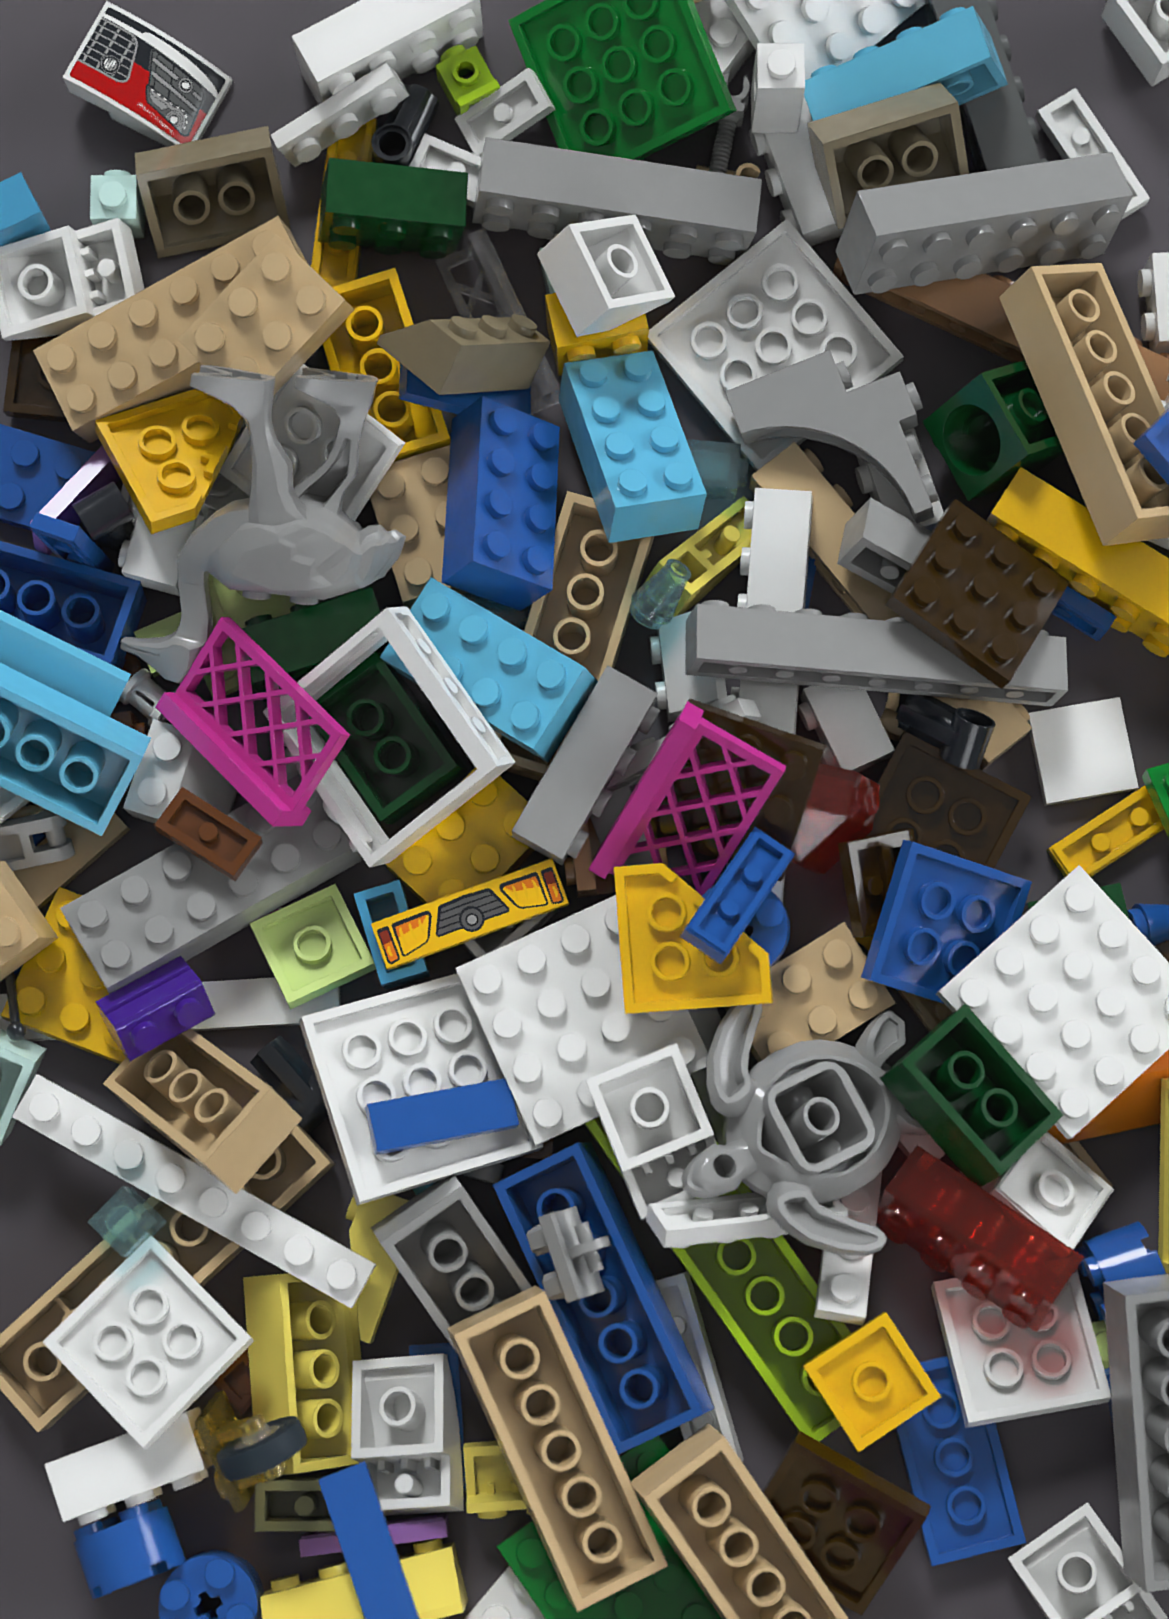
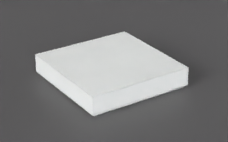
M1120 697L1029 713L1030 720L1027 722L1032 727L1029 734L1044 806L1134 791L1139 788Z
M1046 1132L1000 1176L987 1196L1059 1259L1063 1260L1071 1254L1114 1189L1049 1132Z

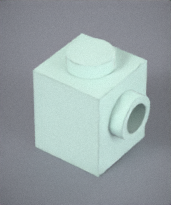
M109 170L104 175H91L90 220L92 224L96 225L119 218L132 229L133 238H145V208L136 175H131V173L123 170Z

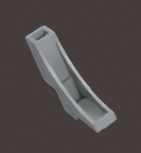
M828 350L725 391L745 445L768 439L799 438L824 442L842 448L872 465L888 479L905 501L917 524L934 517L931 503L939 501L937 492L929 474L920 476L915 460L922 458L913 432L903 433L918 426L916 411L923 409L914 383L911 382L905 385L900 371L846 392L847 389L853 387V383L845 362L841 361L835 364L831 351Z

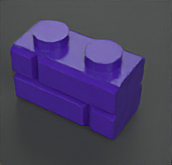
M182 956L173 959L96 1001V1005L111 1037L129 1061L136 1059L215 1015L200 978Z

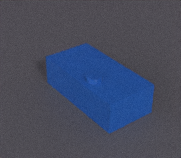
M0 541V610L122 670L127 652L120 648L121 639L135 636L134 631L137 630L147 602L141 581Z

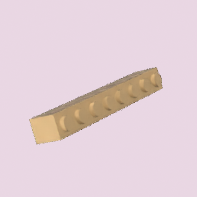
M794 442L751 475L749 488L754 494L755 488L812 491L813 506L809 556L815 559V566L818 572L852 613L865 614L868 616V619L883 621L901 617L885 605L892 593L837 564L845 524L855 514L850 509L853 503L841 486L838 484L831 486L821 474L824 471L823 466L809 449L802 451L797 443ZM933 696L956 709L967 708L981 712L995 722V728L980 765L982 770L1023 739L1032 729L1027 722L1030 720L1029 713L1022 704Z

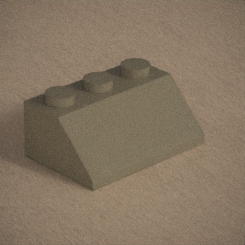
M941 82L807 123L814 165L838 229L844 228L857 191L969 174L959 104Z
M268 126L135 153L136 178L158 258L225 245L277 216L280 217L291 231Z
M513 314L511 317L483 315L481 318H463L453 316L451 319L427 320L380 335L377 344L436 393L446 395L529 389L551 341L536 330L537 325L532 320L519 314Z

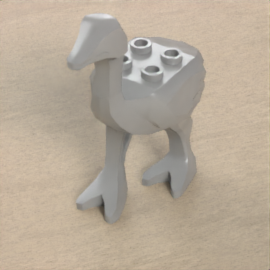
M200 365L199 373L191 374V387L232 406L247 421L252 454L250 498L232 501L217 510L191 533L177 557V571L182 614L177 630L164 637H124L121 639L120 645L122 650L140 657L165 680L181 684L213 631L209 573L230 590L242 591V596L245 598L266 600L271 598V594L290 596V602L301 605L318 604L319 599L325 600L364 588L386 576L388 570L400 557L406 536L397 530L386 531L382 525H369L363 529L358 522L350 519L341 510L345 490L358 474L359 440L365 418L373 403L378 382L377 377L316 368H303L302 375L296 376L295 388L333 407L340 419L335 444L328 459L314 473L293 487V463L277 440L271 420L275 376L212 365Z

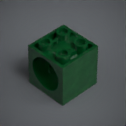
M1025 360L980 373L922 421L932 437L935 447L940 451L957 485L962 489L968 501L1007 488L1020 467L1033 475L1064 452Z

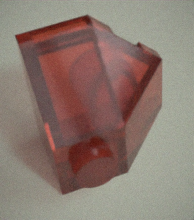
M821 764L792 851L795 855L791 862L816 874H825L840 860L838 843L864 838L872 831L874 817L880 804V784L856 771Z

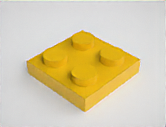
M887 1312L881 1313L802 1365L858 1452L941 1398V1395Z

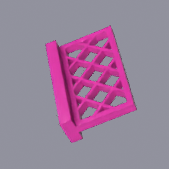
M230 617L220 618L176 692H164L155 706L271 826H303L312 812L306 806V803L350 736L329 713ZM229 636L235 642L237 663L223 665L222 646ZM259 666L265 672L266 692L252 694L250 667ZM237 670L240 696L226 698L224 672ZM211 674L213 701L205 702L195 690L204 675ZM289 695L295 701L296 722L282 724L280 697ZM267 699L269 726L255 728L253 701ZM240 703L243 730L234 731L228 725L227 705ZM319 725L330 735V738L320 753L312 754L310 726ZM297 728L299 756L285 758L283 730ZM270 733L272 760L263 761L258 756L257 734ZM300 762L302 782L294 792L287 784L286 764Z
M687 701L598 848L588 870L605 879L608 873L614 875V867L627 866L625 862L630 854L650 851L654 864L663 863L659 848L682 844L688 865L670 869L679 877L691 875L696 892L702 896L718 878L780 780L786 766L702 718L704 710ZM705 736L720 745L725 760L701 765L696 750L701 737ZM733 753L738 755L739 757L734 758ZM690 758L692 767L683 768ZM753 764L770 774L763 785L743 789L737 767ZM728 769L734 791L710 795L704 774ZM695 776L701 798L678 802L673 783L678 779ZM665 796H667L669 804L661 805ZM755 797L751 805L748 807L746 799ZM738 801L742 814L741 821L720 826L714 805ZM705 807L711 828L687 832L681 812ZM672 814L678 835L655 839L650 823L651 819L657 816ZM644 832L646 841L638 842ZM731 835L725 844L723 836ZM714 838L719 852L717 859L697 863L691 842ZM708 871L707 875L702 881L700 873Z

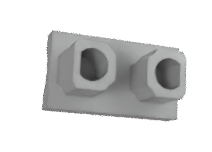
M576 1206L538 1217L540 1224L529 1230L526 1236L531 1251L536 1256L549 1252L551 1254L556 1270L543 1275L542 1281L548 1299H566V1302L569 1303L605 1291L598 1272L604 1269L598 1250L611 1246L608 1236L594 1240L589 1223L581 1222Z

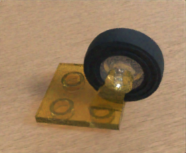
M224 1390L213 1395L194 1422L196 1425L194 1436L197 1446L203 1455L209 1454L216 1470L214 1479L217 1490L224 1500L229 1499L235 1513L245 1509L255 1492V1484L271 1481L284 1474L283 1470L287 1469L284 1461L295 1455L307 1443L305 1431L296 1416L282 1417L267 1423L263 1414L237 1420Z

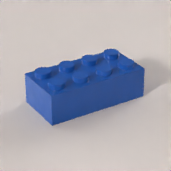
M481 396L452 419L442 568L443 584L522 611L553 590L559 426L484 396Z

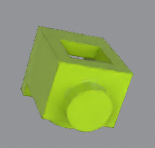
M463 45L453 46L441 55V62L436 64L437 80L457 116L462 115L477 102L500 89L499 83L492 76L476 45L465 49ZM471 72H474L473 76L468 79L461 78Z

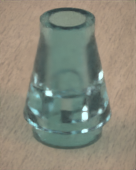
M669 559L663 568L632 594L630 612L641 625L650 629H659L663 624L671 622L685 585L691 578V571L684 563L675 559Z

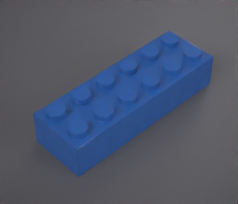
M578 1142L493 1184L538 1286L542 1290H544L542 1284L543 1275L556 1269L550 1252L536 1256L531 1251L526 1234L529 1230L540 1224L538 1217L576 1206L581 1222L589 1223L594 1240L604 1236L609 1238L611 1246L598 1250L604 1269L598 1272L605 1291L569 1303L566 1302V1299L549 1300L618 1455L715 1409L592 1143Z

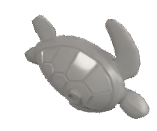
M762 1004L731 1006L718 1025L707 1056L706 1085L710 1101L715 1110L724 1115L723 1145L713 1144L689 1162L681 1177L682 1189L688 1192L690 1196L696 1198H712L737 1189L742 1181L754 1192L767 1198L766 1207L769 1215L784 1231L804 1244L839 1255L867 1256L880 1251L886 1244L887 1238L878 1227L836 1214L820 1204L844 1198L873 1181L889 1163L897 1148L901 1133L929 1135L880 1080V1077L891 1068L885 1061L905 1044L904 1021L893 1011L888 1010L877 1016L867 1026L855 1047L827 1040L800 1041L773 1052L748 1072L749 1052L762 1014Z

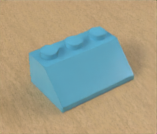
M0 610V663L106 716H111L131 676L130 673Z

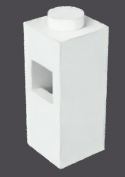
M757 43L751 84V133H797L805 92L804 43Z

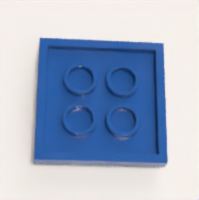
M903 839L861 978L944 1004L936 993L1022 916L1032 881Z

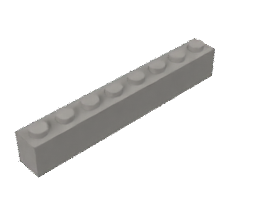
M709 600L696 604L686 620L685 675L1040 706H1053L1068 691L1066 637L1049 636V632L1045 630L1040 631L1011 681L1003 689H1000L902 617L883 621L868 619V616L861 613H847L839 617L822 615V612L816 609H800L795 612L776 611L775 607L765 604L741 608L730 607L725 601Z

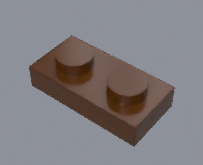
M181 787L154 824L157 832L233 881L238 879L263 844L262 837L184 787Z

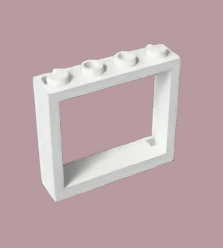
M387 607L297 682L316 701L388 641L477 768L476 771L389 839L334 760L317 786L316 791L323 799L322 804L326 814L335 823L340 824L349 837V845L352 852H359L369 868L390 863L516 763L408 607ZM289 695L281 696L282 724L296 722L295 701ZM267 707V708H266L264 711H262V712L265 714V716H266L267 719L269 720V717H268V707ZM310 726L312 754L320 753L324 743L313 727ZM297 728L283 730L284 746L288 748L293 757L299 756ZM299 762L296 763V768L301 776V768Z

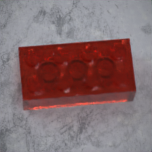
M918 1145L884 1190L877 1213L876 1223L880 1225V1230L888 1239L900 1245L908 1244L921 1253V1259L929 1267L938 1272L946 1270L962 1281L961 1286L971 1296L979 1300L987 1298L1003 1309L1002 1314L1012 1324L1023 1329L1029 1327L1036 1333L1069 1286L1084 1256Z

